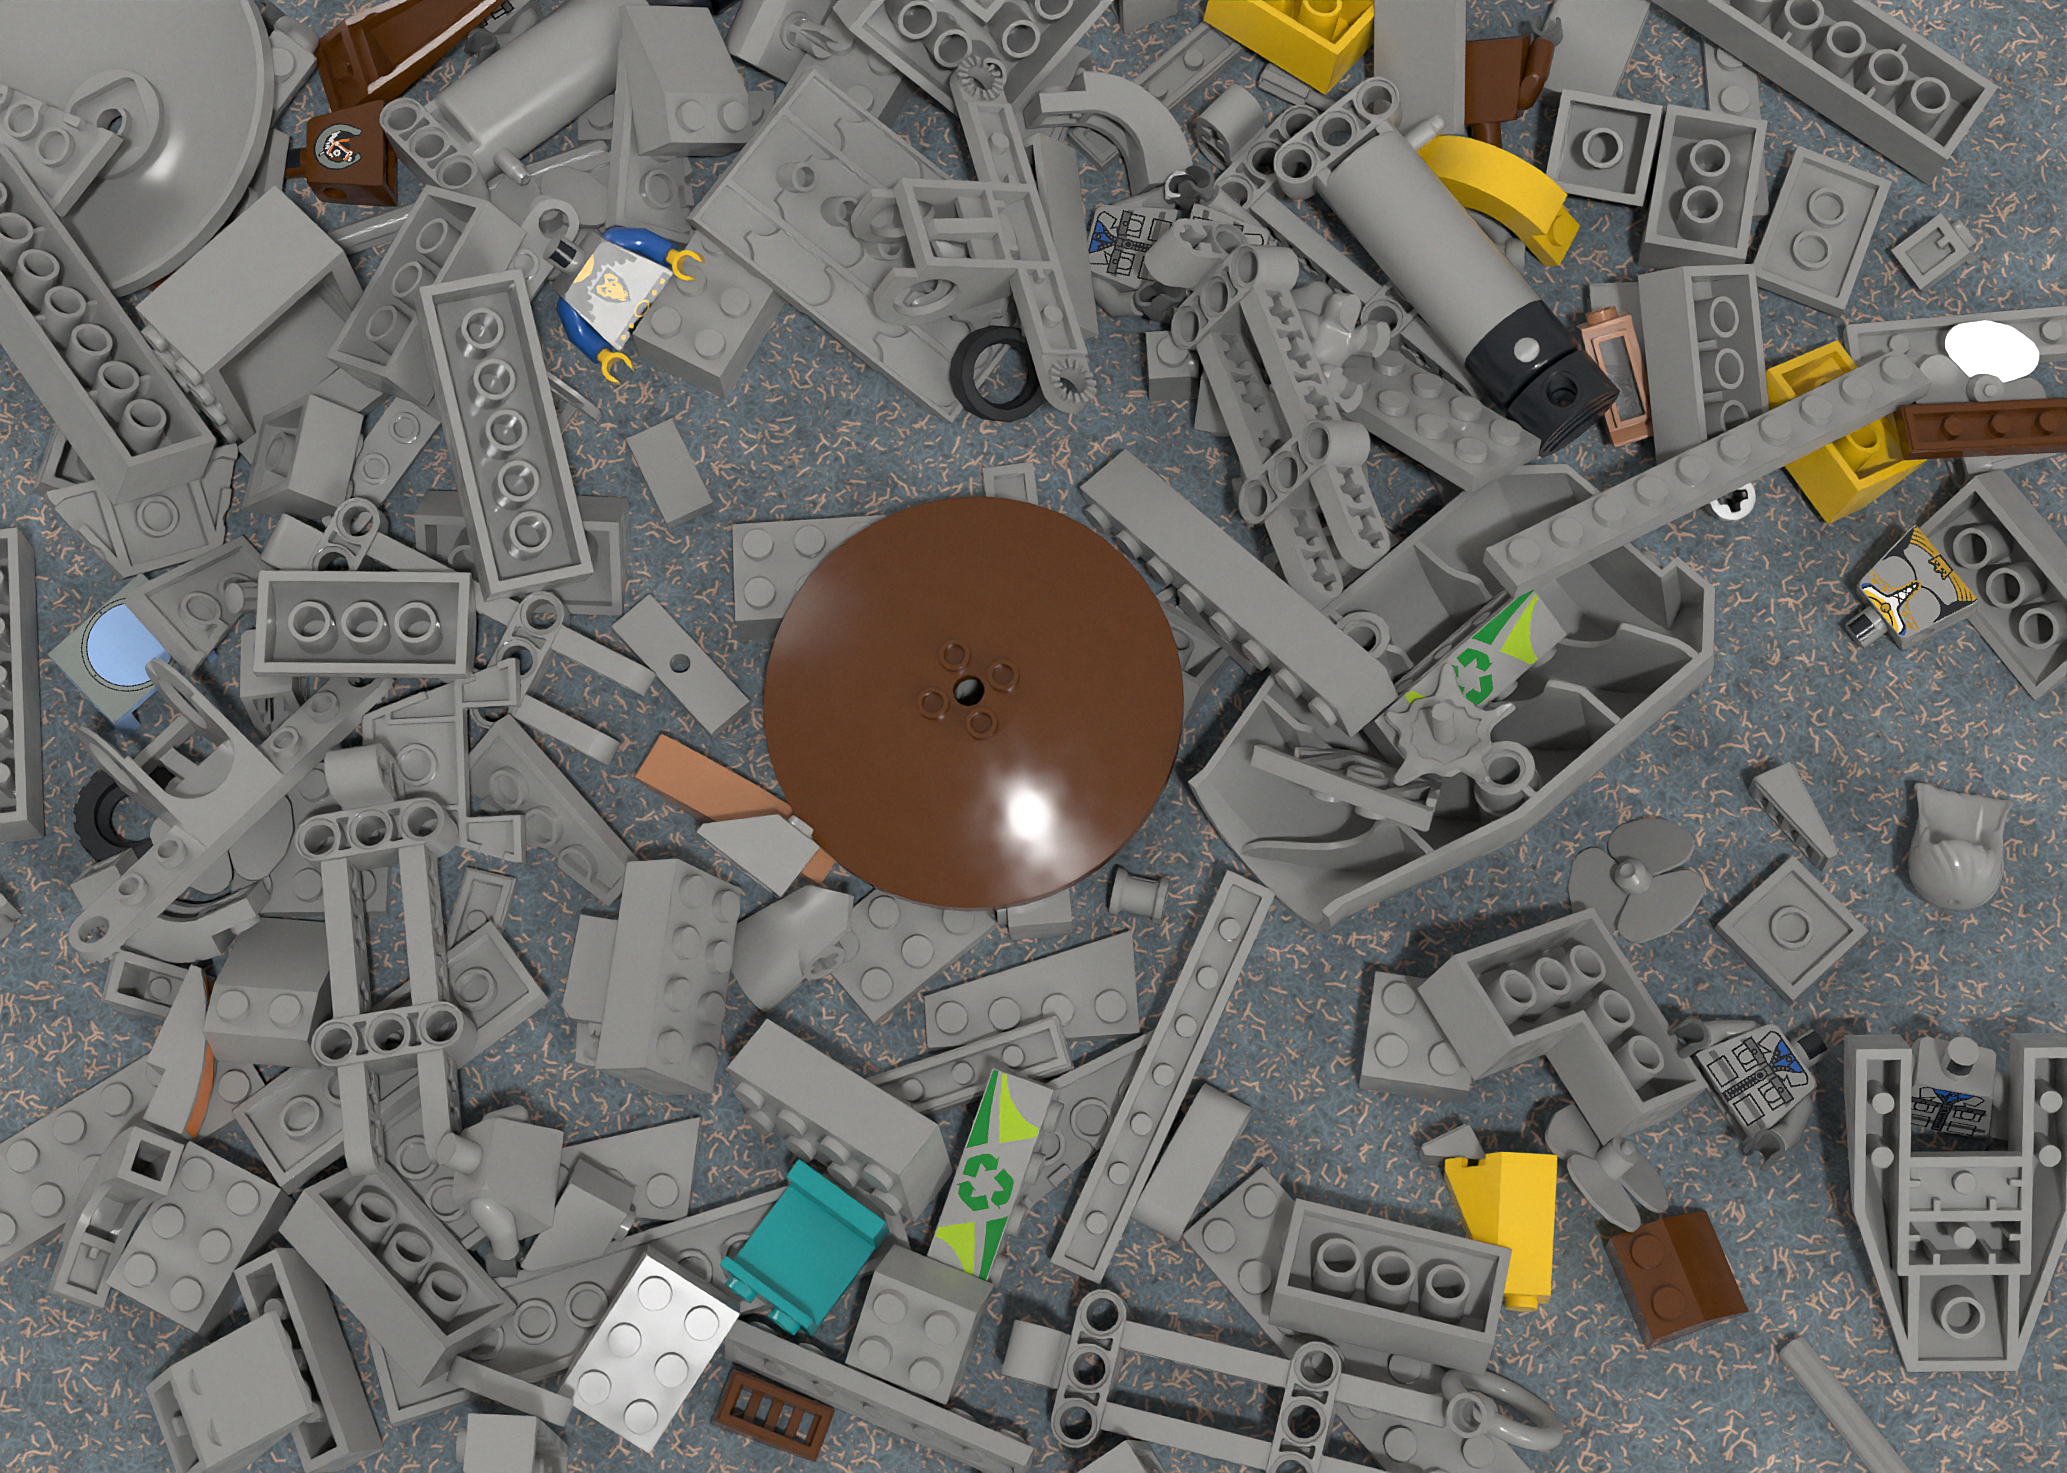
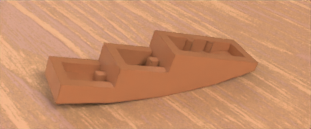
M664 734L659 735L633 779L703 824L775 814L788 821L792 815H795L790 805ZM820 847L818 853L800 874V877L815 886H820L835 861Z

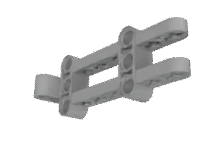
M1231 84L1196 120L1198 147L1203 155L1222 172L1214 182V185H1218L1232 198L1244 201L1245 204L1242 207L1262 224V228L1270 233V240L1277 241V246L1288 247L1293 250L1297 256L1299 268L1312 279L1327 284L1332 290L1333 295L1340 292L1358 295L1361 301V310L1358 316L1360 318V325L1368 320H1378L1391 324L1395 329L1390 332L1391 338L1387 348L1396 352L1400 351L1415 365L1439 376L1447 384L1467 396L1480 401L1486 395L1485 391L1396 285L1389 280L1382 287L1277 200L1283 192L1278 184L1276 173L1266 175L1256 171V168L1261 165L1269 164L1274 166V157L1277 150L1291 139L1290 134L1301 131L1320 116L1318 111L1309 105L1299 104L1291 106L1268 128H1265L1264 113L1258 101L1240 85ZM1296 162L1287 169L1286 175L1292 178L1303 177L1310 171L1311 166L1308 163Z
M1187 218L1178 219L1146 252L1144 258L1145 265L1149 273L1163 285L1193 288L1194 292L1174 313L1171 333L1175 344L1179 348L1198 351L1246 474L1247 480L1239 493L1240 513L1244 520L1250 524H1265L1288 585L1317 610H1323L1342 593L1343 581L1315 511L1319 505L1339 553L1350 565L1358 569H1368L1390 549L1389 535L1361 468L1367 460L1370 451L1369 433L1361 423L1342 421L1290 292L1296 284L1299 275L1298 259L1294 251L1288 247L1250 244L1246 235L1230 223ZM1249 331L1252 333L1291 431L1292 437L1288 441L1247 340L1246 334Z
M350 498L341 503L324 533L283 513L259 557L261 561L277 571H326L327 565L332 560L343 557L348 561V571H369L375 561L395 572H457L388 537V520L384 513L370 501L363 498ZM362 512L371 513L373 525L370 531L363 536H352L350 533V523L354 516ZM473 580L476 613L507 628L486 669L497 665V662L510 658L518 650L530 651L533 658L530 670L520 675L521 707H509L506 715L510 714L518 724L522 722L609 766L620 742L533 698L556 653L645 697L656 673L569 629V611L560 599L552 593L546 591L532 592L521 603L510 598L484 603L480 584ZM546 604L555 606L557 617L554 624L547 629H535L531 620L535 609ZM473 667L472 673L479 672L480 670ZM435 678L445 684L454 681V679ZM470 709L473 720L485 730L489 731L496 723L486 720L484 709Z
M376 743L330 751L325 754V776L332 797L342 806V811L316 815L306 819L296 831L295 845L301 856L322 875L333 1019L324 1022L316 1029L312 1037L311 1048L315 1058L338 1076L345 1158L350 1174L353 1177L382 1173L384 1170L385 1157L378 1074L418 1067L425 1146L432 1164H438L436 1152L443 1137L448 1133L458 1136L462 1133L456 1061L465 1058L473 1051L477 1043L478 1033L474 1023L458 1007L450 1003L437 858L446 855L454 848L458 840L456 823L436 801L430 798L405 799L404 782L399 764L382 744ZM438 819V825L430 835L419 837V830L426 821ZM386 828L383 840L378 844L368 846L370 835L377 829ZM328 837H335L334 844L329 851L321 855L316 854L320 842ZM400 864L412 1006L372 1012L360 871ZM457 1021L455 1034L449 1040L438 1042L437 1036L440 1028L447 1022ZM397 1030H404L402 1043L396 1049L387 1051L385 1044L389 1035ZM351 1039L352 1046L349 1053L343 1058L334 1059L333 1053L336 1045L342 1040Z
M1100 1289L1088 1293L1081 1300L1071 1335L1052 1328L1014 1320L1001 1375L1010 1379L1057 1390L1051 1416V1428L1056 1439L1061 1444L1076 1450L1091 1449L1102 1441L1107 1431L1263 1470L1266 1473H1279L1281 1468L1290 1462L1301 1463L1306 1468L1307 1473H1392L1326 1456L1338 1403L1440 1428H1445L1447 1408L1449 1405L1447 1399L1345 1374V1365L1342 1357L1330 1345L1323 1342L1312 1341L1304 1344L1296 1351L1291 1361L1132 1322L1133 1314L1128 1303L1116 1293ZM1103 1302H1113L1119 1312L1116 1324L1109 1330L1098 1331L1092 1322L1094 1309ZM1129 1351L1285 1390L1273 1443L1114 1404L1113 1401L1125 1352ZM1317 1353L1330 1356L1333 1362V1372L1330 1378L1320 1384L1309 1382L1304 1375L1306 1360L1311 1355ZM1099 1355L1105 1363V1374L1098 1383L1085 1385L1079 1376L1080 1364L1086 1357ZM1304 1407L1315 1409L1321 1419L1318 1432L1309 1438L1297 1437L1291 1428L1293 1415ZM1086 1409L1092 1418V1428L1084 1438L1079 1440L1072 1439L1066 1430V1420L1073 1411Z

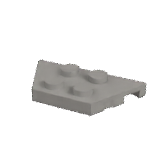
M236 443L214 448L201 479L116 506L111 503L95 479L48 491L43 496L46 504L120 581L136 577L139 573L144 575L185 564L223 545L226 529L224 526L225 515L230 504L232 492L230 484L234 461L238 455V447Z
M1259 744L1254 746L1250 765L1310 788V795L1316 799L1334 803L1344 801L1355 805V813L1363 817L1376 820L1389 818L1423 832L1429 831L1442 783L1423 776H1419L1403 786H1398L1394 784L1392 779L1399 770V767L1353 750H1322L1296 747L1293 757L1277 751L1269 745Z

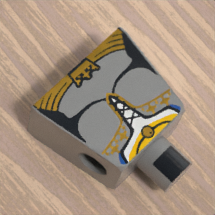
M1914 525L1859 581L1856 595L1865 605L1866 609L1845 623L1844 626L1853 640L1862 649L1887 632L1899 649L1905 650L1971 617L1977 612L1978 599L1919 527Z

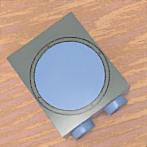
M139 573L47 654L60 671L125 739L141 726L132 712L157 691L146 673L145 665L153 658H159L178 672L182 669L124 604L129 590L149 581L142 573ZM213 650L206 659L212 663L218 658V655Z

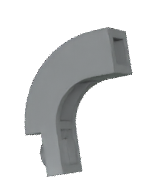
M1083 71L1068 87L1059 85L1040 90L1038 95L1024 108L1027 129L1084 126L1097 130L1107 136L1118 147L1124 157L1132 196L1164 186L1166 180L1173 172L1178 170L1187 172L1186 168L1193 166L1185 136L1168 109L1143 87L1120 76L1096 71Z
M132 848L86 868L70 884L84 910L138 861ZM262 880L210 903L188 904L174 900L143 931L139 929L134 933L123 947L139 955L166 962H197L216 957L226 950L236 938L237 933L252 927L261 920L258 914L270 901L271 897ZM104 925V928L101 930L106 934L108 928Z
M137 1126L124 1130L110 1143L86 1179L63 1228L58 1242L63 1247L47 1289L48 1293L94 1310L104 1307L110 1287L105 1282L120 1259L129 1236L142 1213L153 1201L167 1196L184 1148L183 1144Z

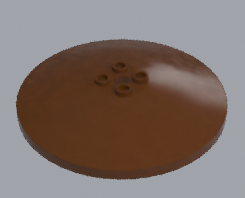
M980 496L949 498L923 503L898 511L871 524L831 553L810 575L784 616L772 646L766 671L763 697L764 728L773 769L788 804L795 815L813 829L811 836L815 842L842 868L864 883L890 896L916 905L965 912L1001 910L1045 899L1076 885L1102 868L1139 832L1162 796L1177 759L1184 717L1183 676L1177 645L1157 597L1142 575L1127 558L1103 537L1059 512L1032 503L1007 498ZM966 680L980 682L985 690L980 702L972 706L962 705L955 699L957 687Z

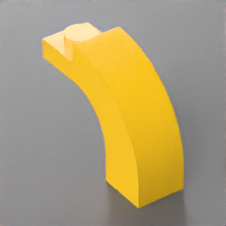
M1436 135L1435 138L1417 151L1463 207L1483 212L1503 223L1522 242H1525V245L1544 266H1560L1581 226L1562 206L1568 194L1550 177L1508 151L1482 141L1461 136Z

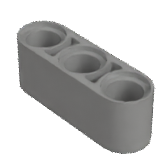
M1205 1083L1195 1097L1144 1188L1131 1218L1180 1244L1183 1240L1181 1238L1182 1234L1190 1228L1245 1129L1253 1109Z

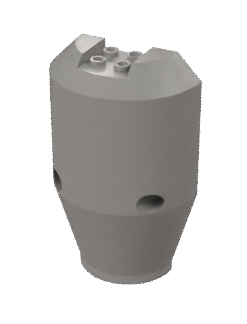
M1568 464L1519 465L1515 470L1471 494L1465 490L1346 588L1327 607L1320 610V612L1386 667L1394 685L1505 589L1482 562L1486 548L1601 492ZM1629 542L1534 589L1565 630L1567 636L1554 646L1557 652L1548 662L1536 669L1529 668L1516 679L1518 686L1509 696L1496 703L1491 701L1482 709L1483 711L1494 710L1503 704L1511 702L1516 706L1515 710L1498 722L1490 733L1492 748L1483 758L1490 776L1488 782L1480 783L1469 775L1457 773L1451 778H1444L1438 774L1421 775L1442 783L1438 804L1429 831L1423 832L1389 818L1376 820L1363 817L1355 813V805L1344 801L1334 803L1316 799L1310 795V788L1250 766L1254 746L1259 744L1269 745L1273 749L1293 757L1296 747L1322 750L1339 749L1353 750L1388 763L1363 729L1350 738L1335 724L1330 728L1325 727L1313 715L1308 707L1309 702L1300 695L1293 699L1282 689L1274 676L1276 673L1273 671L1205 768L1190 779L1188 783L1210 822L1252 875L1264 887L1275 891L1274 898L1299 920L1319 932H1328L1345 917L1517 842L1707 680L1714 666L1715 588L1678 556L1663 568L1660 561L1647 549L1639 551Z

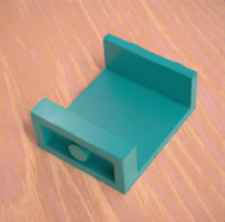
M799 1159L786 1175L790 1184L734 1260L725 1256L719 1265L724 1273L729 1276L724 1285L749 1304H751L755 1297L759 1298L773 1309L768 1317L786 1332L794 1336L801 1329L812 1337L890 1231L883 1219Z

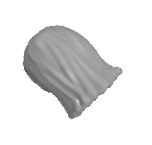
M1915 783L1914 788L1917 794L1919 813L1908 856V871L1914 888L1923 900L1938 908L1966 911L1980 907L1994 896L2002 880L2004 872L2003 832L2010 809L2014 806V802L1985 797L1980 794L1971 795L1966 792L1947 791L1944 788H1936L1929 783Z

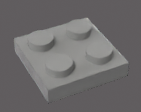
M1793 855L1725 916L1714 929L1789 1005L1793 1004L1869 932Z

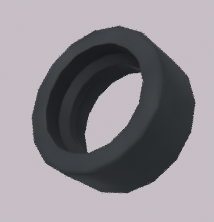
M990 325L974 330L960 342L951 359L950 381L954 396L966 411L983 420L1014 422L1028 417L1042 405L1045 396L1040 386L1027 339L1022 336L1021 328ZM999 343L1009 344L1019 350L1025 358L1028 368L1027 383L1022 393L1015 400L1004 404L992 403L983 398L976 389L973 379L975 362L980 353L987 347Z

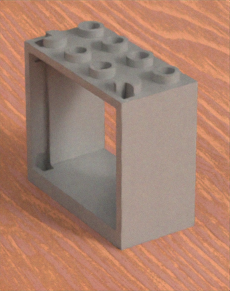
M274 185L141 301L135 309L146 325L140 331L141 334L155 348L152 352L167 368L168 373L197 413L203 411L212 421L210 425L228 445L236 441L242 444L260 430L264 415L302 398L340 368L326 358L361 298L363 290L344 250Z

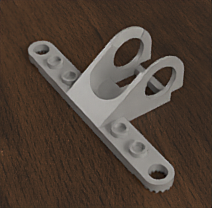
M976 56L973 59L967 57L960 62L952 73L950 87L979 181L901 178L893 189L870 188L851 215V226L856 238L859 237L873 243H894L908 240L916 267H893L873 295L876 314L880 319L891 324L918 325L1013 295L1045 398L1053 407L1062 412L1077 413L1083 410L1094 397L1097 384L1096 380L1092 379L1094 375L1090 372L1086 360L1087 349L1011 104L1007 103L1003 90L1004 86H1002L1003 78H999L1001 73L994 71L995 66L993 64L987 65L988 61L986 59L980 61L979 57ZM968 76L976 78L984 85L985 90L982 89L979 92L980 88L978 87L974 90L973 87L975 85L973 83L969 85L970 79L966 78ZM917 201H924L932 205L930 212L924 218H922ZM897 203L904 227L881 229L871 225V221L880 211ZM938 239L967 243L971 258L934 257L929 241ZM944 279L955 283L953 290L948 295L927 305L904 307L894 303V299L900 292L922 281ZM1060 378L1071 381L1077 388L1078 393L1072 396V392L1069 391L1067 394L1066 388L1061 389L1062 382L1058 383Z
M546 199L533 208L520 226L527 234L517 250L516 257L505 270L522 268L530 303L556 269V267L543 259V253L552 240L544 236L540 230V221L547 212L559 211L565 214L569 220V228L563 236L573 243L580 232V221L575 209L568 202L561 199ZM546 370L551 391L568 403L557 418L561 433L578 410L598 423L603 416L602 412L582 395ZM435 395L427 407L395 397L363 441L362 449L353 462L350 480L353 482L351 497L366 499L378 509L387 501L442 425ZM360 513L358 519L350 524L352 536L361 533L373 519L371 513ZM332 514L321 519L326 528L333 517Z
M153 658L145 665L148 677L164 701L181 713L179 717L133 759L129 756L125 757L111 743L91 731L84 722L75 730V733L95 764L110 775L123 792L172 829L72 923L68 939L70 945L81 959L90 963H95L96 961L103 963L105 962L104 958L112 959L114 952L119 954L121 951L120 947L122 945L125 946L126 941L139 929L143 931L324 759L327 752L332 751L364 720L362 716L376 703H381L382 697L387 698L389 696L388 691L393 690L392 683H395L394 678H375L367 686L356 687L355 682L359 683V678L332 677L256 748L176 669L159 658ZM176 689L189 700V702L197 709V711L183 699V697L176 691ZM195 731L218 746L199 766L176 751ZM161 763L166 769L182 780L169 794L148 776ZM104 925L108 928L103 938L93 943H86V941H89L87 935H93L91 930L94 929L96 932L98 931V926L103 929Z

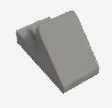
M121 950L119 954L114 952L101 1001L125 1018L131 1020L148 1016L165 1021L188 969ZM209 976L214 984L215 977Z

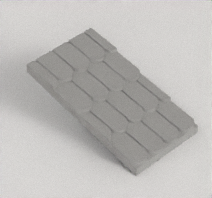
M806 69L793 85V88L788 91L763 122V125L759 127L734 158L731 165L726 168L702 198V201L697 204L685 220L743 268L752 271L796 309L806 313L874 371L883 374L927 412L934 414L943 422L952 423L964 407L954 396L951 385V359L960 342L972 333L970 327L966 322L954 321L951 315L918 325H895L880 319L876 314L873 303V295L878 286L893 267H916L908 240L894 243H873L859 237L856 238L851 226V215L870 188L893 189L901 178L954 179L818 71ZM917 201L922 218H924L930 212L932 205L924 201ZM897 203L880 211L871 221V225L881 229L904 227ZM929 241L933 256L938 257L935 249ZM938 279L922 281L907 287L896 296L894 303L904 307H912L911 302L914 299L927 295L936 289ZM1015 300L1009 304L1004 316L992 319L989 326L1021 328L1020 316ZM995 344L987 347L980 353L975 362L973 375L977 390L1011 347L1009 344Z

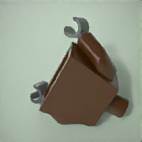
M1535 16L1531 21L1534 37L1532 42L1530 35L1465 40L1464 124H1471L1472 139L1502 149L1500 121L1517 120L1523 117L1524 110L1534 106L1549 77L1555 47L1563 39L1562 23L1559 17L1556 18V25L1551 31L1542 32L1541 17Z

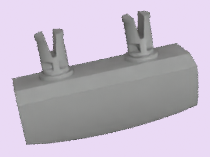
M743 0L725 36V46L729 54L740 58L741 62L755 67L757 71L787 84L806 52L822 59L832 55V53L820 45V42L823 40L838 43L836 31L831 27L823 26L833 10L832 7L838 0Z

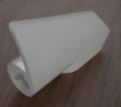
M806 885L737 923L731 971L743 992L754 1005L766 1013H771L806 981V978L811 980L822 978L841 965L845 958V950L839 940L851 930L854 896Z

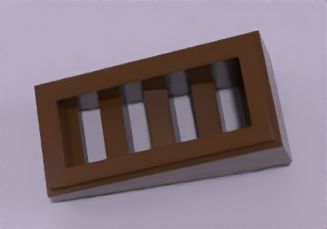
M734 1369L727 1377L710 1424L808 1461L816 1462L835 1410ZM744 1390L750 1392L751 1396L742 1419L732 1416L740 1393ZM764 1397L772 1400L763 1426L760 1427L753 1424ZM786 1405L793 1408L782 1436L774 1433V1429L783 1406ZM805 1412L813 1415L814 1418L804 1444L794 1441Z

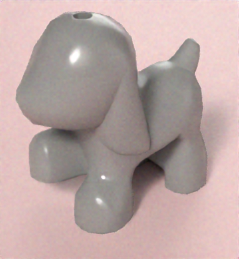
M1315 281L1291 289V295L1339 412L1349 413L1360 404L1363 397V388L1358 382L1348 380L1342 374L1344 369L1341 367L1351 355L1377 358L1381 356L1389 346L1391 338L1390 328L1385 322L1378 320H1368L1355 328L1361 310V301L1358 295L1341 292L1333 295L1330 287L1321 281ZM1270 384V392L1276 394L1272 384Z

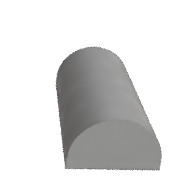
M259 570L253 673L257 677L469 679L472 675L476 646V602L474 583L470 572Z

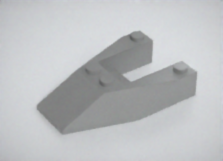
M2010 1033L2008 1151L1911 1152L1912 1048L1900 1034L1844 1035V1100L1852 1210L1906 1371H2018L2067 1238V1034Z

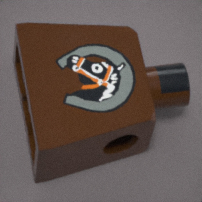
M376 100L312 117L307 122L306 147L291 148L287 151L284 171L285 178L306 177L307 184L321 202L384 207L397 206L398 158L380 124V114L387 105L385 101Z

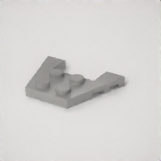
M507 658L497 662V665L472 673L469 679H454L451 683L428 692H420L362 716L364 719L362 721L363 746L380 743L394 757L402 773L406 800L430 798L444 809L458 828V840L455 846L514 863H526L525 816H470L467 711L469 709L521 707L520 660ZM438 819L426 821L421 826L419 835L424 837L430 835L436 829Z

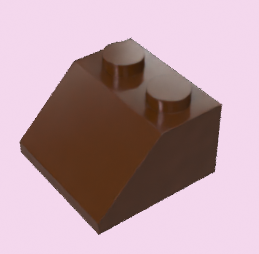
M1706 1210L1661 1218L1640 1226L1634 1232L1626 1231L1612 1236L1604 1248L1646 1350L1748 1313L1747 1306Z

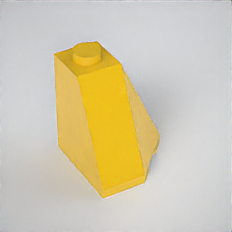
M1514 1152L1485 1154L1484 1159L1478 1160V1166L1468 1167L1467 1158L1445 1159L1444 1181L1468 1239L1512 1249L1502 1301H1505V1309L1519 1312L1538 1311V1303L1548 1304L1551 1296L1557 1155Z

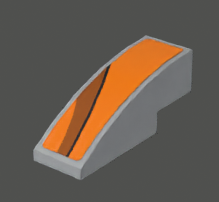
M192 964L146 1061L158 1074L163 1076L143 1117V1120L156 1131L187 1143L189 1141L196 1142L203 1124L214 1085L217 1064L211 1047L202 1032L214 984L201 968Z

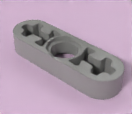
M457 1355L446 1378V1381L562 1427L565 1426L575 1401Z

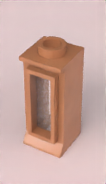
M1615 306L1600 308L1585 314L1587 322L1575 326L1581 348L1592 357L1620 390L1616 401L1601 417L1609 443L1613 447H1619L1654 436L1648 376L1631 314L1626 311L1617 313Z

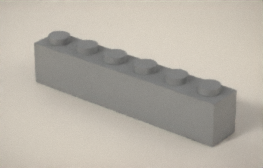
M17 527L0 529V843L44 838L34 548Z

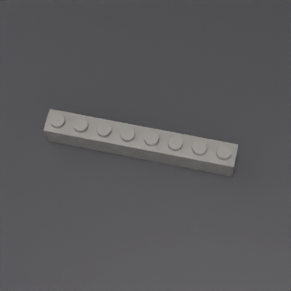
M1124 449L1080 487L1089 505L1085 510V514L1101 533L1105 534L1108 530L1113 532L1122 550L1133 560L1142 557L1147 562L1146 566L1150 573L1164 587L1172 583L1178 589L1177 593L1181 600L1192 612L1199 614L1203 610L1210 616V623L1227 642H1231L1235 638L1242 644L1241 648L1247 658L1258 669L1264 670L1268 666L1275 672L1276 681L1293 699L1300 695L1309 702L1308 707L1313 715L1325 727L1330 728L1335 724L1351 738L1399 697L1386 667L1127 449Z

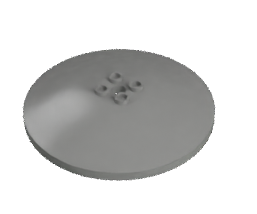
M0 0L1 84L26 96L29 95L43 101L60 111L77 116L99 128L102 127L108 130L111 121L118 116H122V125L116 134L124 139L123 143L64 218L57 214L55 215L115 298L131 294L153 284L189 260L215 235L243 197L263 153L270 128L274 102V67L267 29L254 0Z

